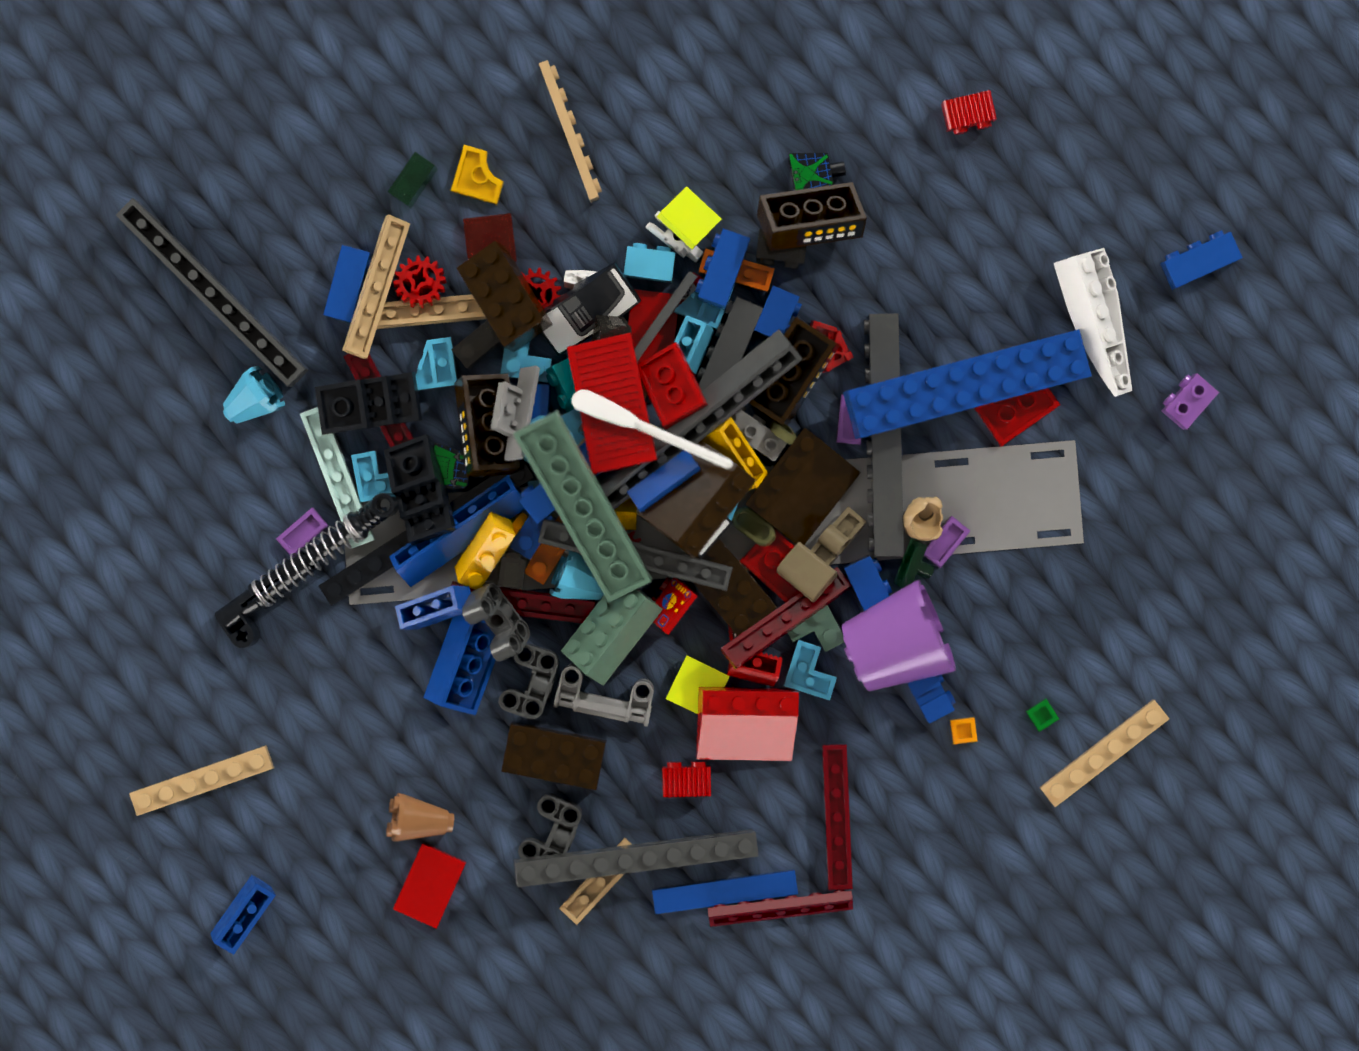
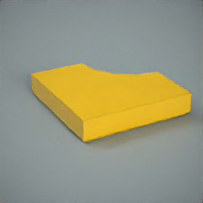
M464 145L450 191L497 205L504 181L495 177L489 170L487 151Z

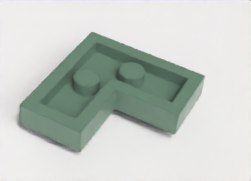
M828 605L788 632L792 642H795L814 631L825 652L844 643V635Z

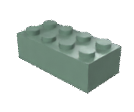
M640 588L611 602H608L604 595L565 644L561 652L585 675L604 686L663 609Z

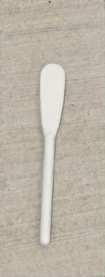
M579 390L572 397L573 407L580 412L622 427L640 430L724 468L729 469L733 466L732 460L641 421L621 406L589 390Z

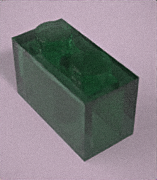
M414 152L388 190V193L409 208H412L438 170L437 167Z

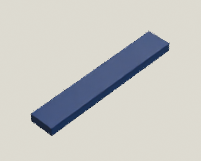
M795 869L652 889L655 914L798 894Z

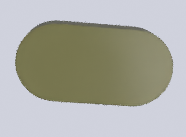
M771 419L768 427L772 433L792 445L797 438L792 428L781 425L774 419Z
M743 507L735 511L732 522L734 527L759 546H769L774 542L776 531L770 523L749 508Z

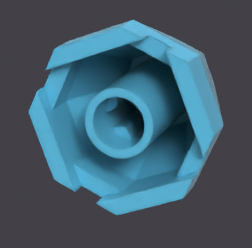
M259 366L251 367L245 371L224 401L223 414L230 422L234 421L238 424L276 412L285 406L284 401L280 402V399L283 397L282 391L268 373L262 375L259 372L262 370Z
M565 550L564 553L568 555L567 557L562 556L552 577L551 584L555 585V590L550 588L549 593L561 599L601 600L604 594L584 558L577 552Z

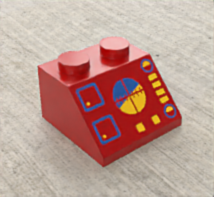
M667 577L659 587L662 592L657 599L655 597L651 598L663 609L653 623L668 635L698 596L696 591L680 579L674 577L672 579Z

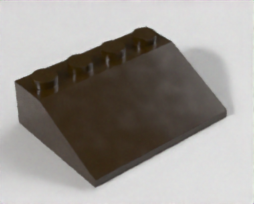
M804 428L745 505L795 544L801 542L805 545L861 472L808 429Z
M702 440L696 444L724 456ZM690 453L701 470L642 513L638 510L636 514L694 559L753 486L756 479L734 462L733 466L727 469Z

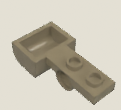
M847 507L838 519L824 530L818 542L811 550L801 542H798L779 564L777 574L814 603L837 577V571L830 567L831 564L863 529L867 521L850 507Z

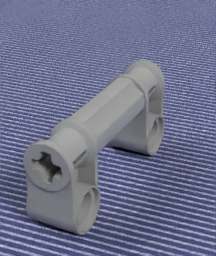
M569 664L563 669L555 695L554 708L558 706L571 708L574 712L626 723L629 721L638 722L648 727L654 694V686L650 680H637L632 688L630 701H624L581 692L584 673L575 664ZM568 670H575L579 675V679L575 682L569 681L566 678V672ZM639 685H646L650 693L647 696H640L637 694L636 688Z

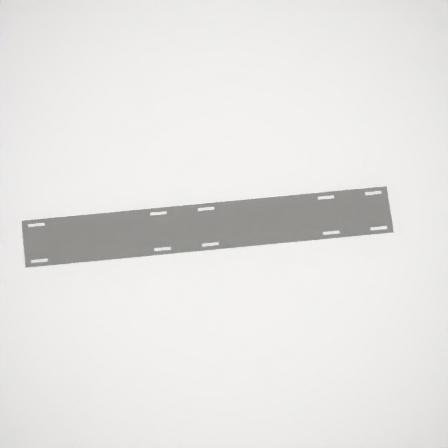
M1075 440L902 455L903 515L913 499L936 496L942 501L943 505L941 527L950 516H953L970 530L966 537H975V544L959 545L952 554L1084 543ZM1064 450V457L1031 460L1030 452ZM871 457L847 459L846 461L861 473L806 542L805 546L811 550L818 542L824 530L833 524L847 507H850L865 519L867 524L832 564L852 563L867 555H870L872 559L877 558V560L925 557L921 552L931 540L922 541L914 539L906 534L904 527V556L874 557L873 552H869L868 539L873 537V527L868 528V513H872V503H868L867 489H872V480L867 479V465H871ZM968 458L969 465L935 468V460ZM764 466V467H765V469L767 470V472L769 473L774 466ZM528 486L519 488L523 492ZM757 488L751 489L738 503L736 510L743 507L749 508L745 503ZM466 492L447 493L449 502ZM383 499L381 507H387V511L390 508V503L387 499ZM369 501L362 502V506L368 504ZM524 509L522 512L529 517L530 514ZM556 509L550 513L555 518L559 516ZM399 510L395 515L387 518L372 529L375 537L374 541L353 549H349L344 544L346 568L406 530L405 521L400 518ZM518 513L517 515H515L513 518L510 519V520L512 521V523L514 522V520L517 518V516H518L520 513ZM637 515L636 530H634L635 535L633 537L634 539L641 538L642 540L639 543L688 555ZM733 523L720 537L721 541L739 562L755 544V542L736 529ZM1071 529V536L1039 539L1037 537V531ZM782 534V535H783L787 540H789L794 546L796 545V544H795L793 541H791L788 537H786L784 534ZM511 548L502 555L483 585L494 582L499 587L520 590L555 588L551 581L556 567L546 583L542 585L523 573L530 560ZM464 551L412 587L404 581L393 567L361 588L394 586V593L361 596L360 589L349 595V605L414 600L450 587L452 581L458 582L454 567ZM648 571L652 579L673 578Z

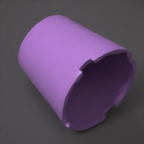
M920 580L914 581L842 623L846 655L849 661L854 663V671L859 682L862 681L869 692L956 671L951 648L948 643H943L940 635L944 629L925 587L921 585Z

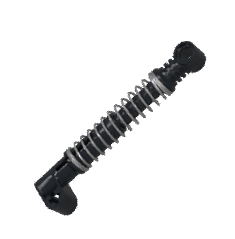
M392 493L375 495L368 504L363 506L364 508L361 507L359 511L349 512L344 515L343 522L336 521V528L329 526L328 533L322 531L320 538H313V544L306 542L305 549L298 548L297 554L291 553L290 559L284 558L282 565L276 564L275 570L269 569L268 575H261L260 581H252L246 591L215 612L216 620L231 642L239 648L255 645L259 641L260 630L251 616L262 608L267 609L272 606L273 602L276 603L277 597H284L283 593L286 591L291 592V587L294 585L298 587V582L301 580L306 581V576L309 574L314 576L313 571L316 568L321 571L319 561L322 560L326 565H329L326 556L330 555L336 560V555L333 551L337 549L341 554H344L341 547L343 544L351 549L352 546L349 543L351 538L359 544V540L363 541L368 536L371 528H375L376 525L395 515L399 510L396 496ZM384 498L390 503V508L387 512L381 508V501ZM338 522L341 523L342 525H344V526L341 527L340 529L338 528V525H337ZM330 528H333L336 532L331 534ZM324 533L329 537L323 540L322 534ZM315 539H318L321 542L318 545H316ZM308 544H310L311 546H313V548H312L311 550H309V551H308V548H307V545H308ZM256 596L258 597V598H256L253 602H251L249 605L247 604L249 601H251V600H252L253 598H255ZM242 622L245 623V625L240 628V631L234 630V628ZM244 631L248 632L246 639L242 637L245 634Z

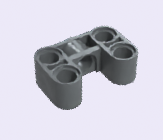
M491 582L470 593L462 607L463 617L471 625L484 620L495 634L490 644L492 656L497 661H503L521 653L530 637V630L527 623L522 620L513 605L504 596L500 587L496 583Z
M526 643L524 648H528L531 651V659L523 661L519 654L514 656V660L519 665L532 669L528 687L525 692L511 688L506 689L499 697V705L507 712L528 719H536L543 713L547 700L550 697L559 666V657L551 650ZM550 655L553 657L555 663L552 668H546L542 665L543 656ZM506 694H513L516 697L517 703L515 706L505 704L504 697ZM528 702H537L540 707L539 712L536 714L530 713L527 710Z
M545 794L540 798L537 809L540 815L555 821L546 843L532 837L524 839L518 850L520 858L545 856L550 853H567L576 835V829L582 817L580 806L555 794ZM547 799L552 800L555 803V809L553 811L544 810L542 802ZM567 809H573L577 812L578 817L573 821H569L565 818L564 812ZM524 845H534L536 854L527 855L523 849Z

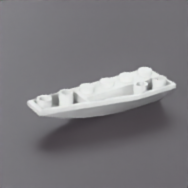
M1101 248L1053 263L1075 330H1080L1084 349L1100 377L1114 397L1132 391L1119 295L1105 249Z

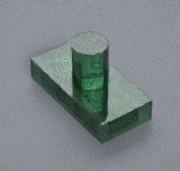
M911 538L893 582L894 584L904 588L913 583L916 574L928 579L932 576L934 566L922 561L927 545Z

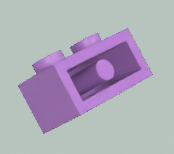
M1198 373L1192 376H1185L1179 383L1180 390L1175 395L1171 393L1163 402L1165 407L1161 411L1183 430L1190 427L1219 393Z

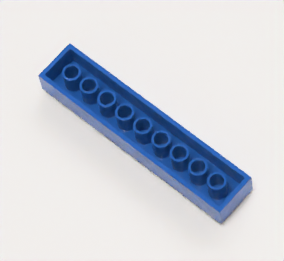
M1078 329L843 392L854 437L859 439L1087 378L1092 375L1081 333Z

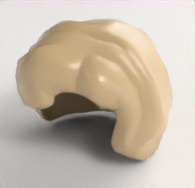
M918 497L913 499L912 503L908 505L903 515V527L908 536L917 540L929 541L936 540L942 535L941 522L943 514L941 511L943 505L938 497Z

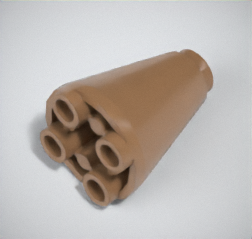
M397 793L394 798L390 799L389 813L393 814L391 822L387 824L386 836L391 837L392 841L398 842L444 835L446 832L452 833L454 813H449L448 810L403 793Z

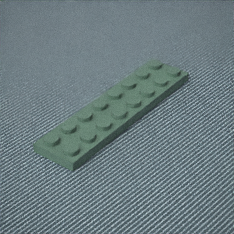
M558 410L515 431L513 434L607 601L611 602L652 581L651 575Z

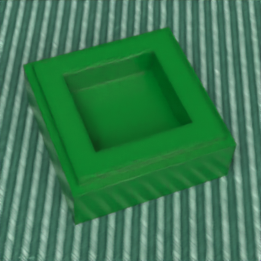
M1046 698L1025 711L1038 732L1059 720V717Z

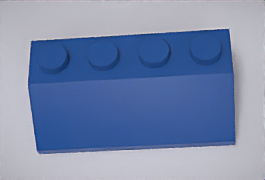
M463 614L452 618L423 698L441 707L476 715L496 661L490 651V644L495 634L484 620L471 625L465 620Z

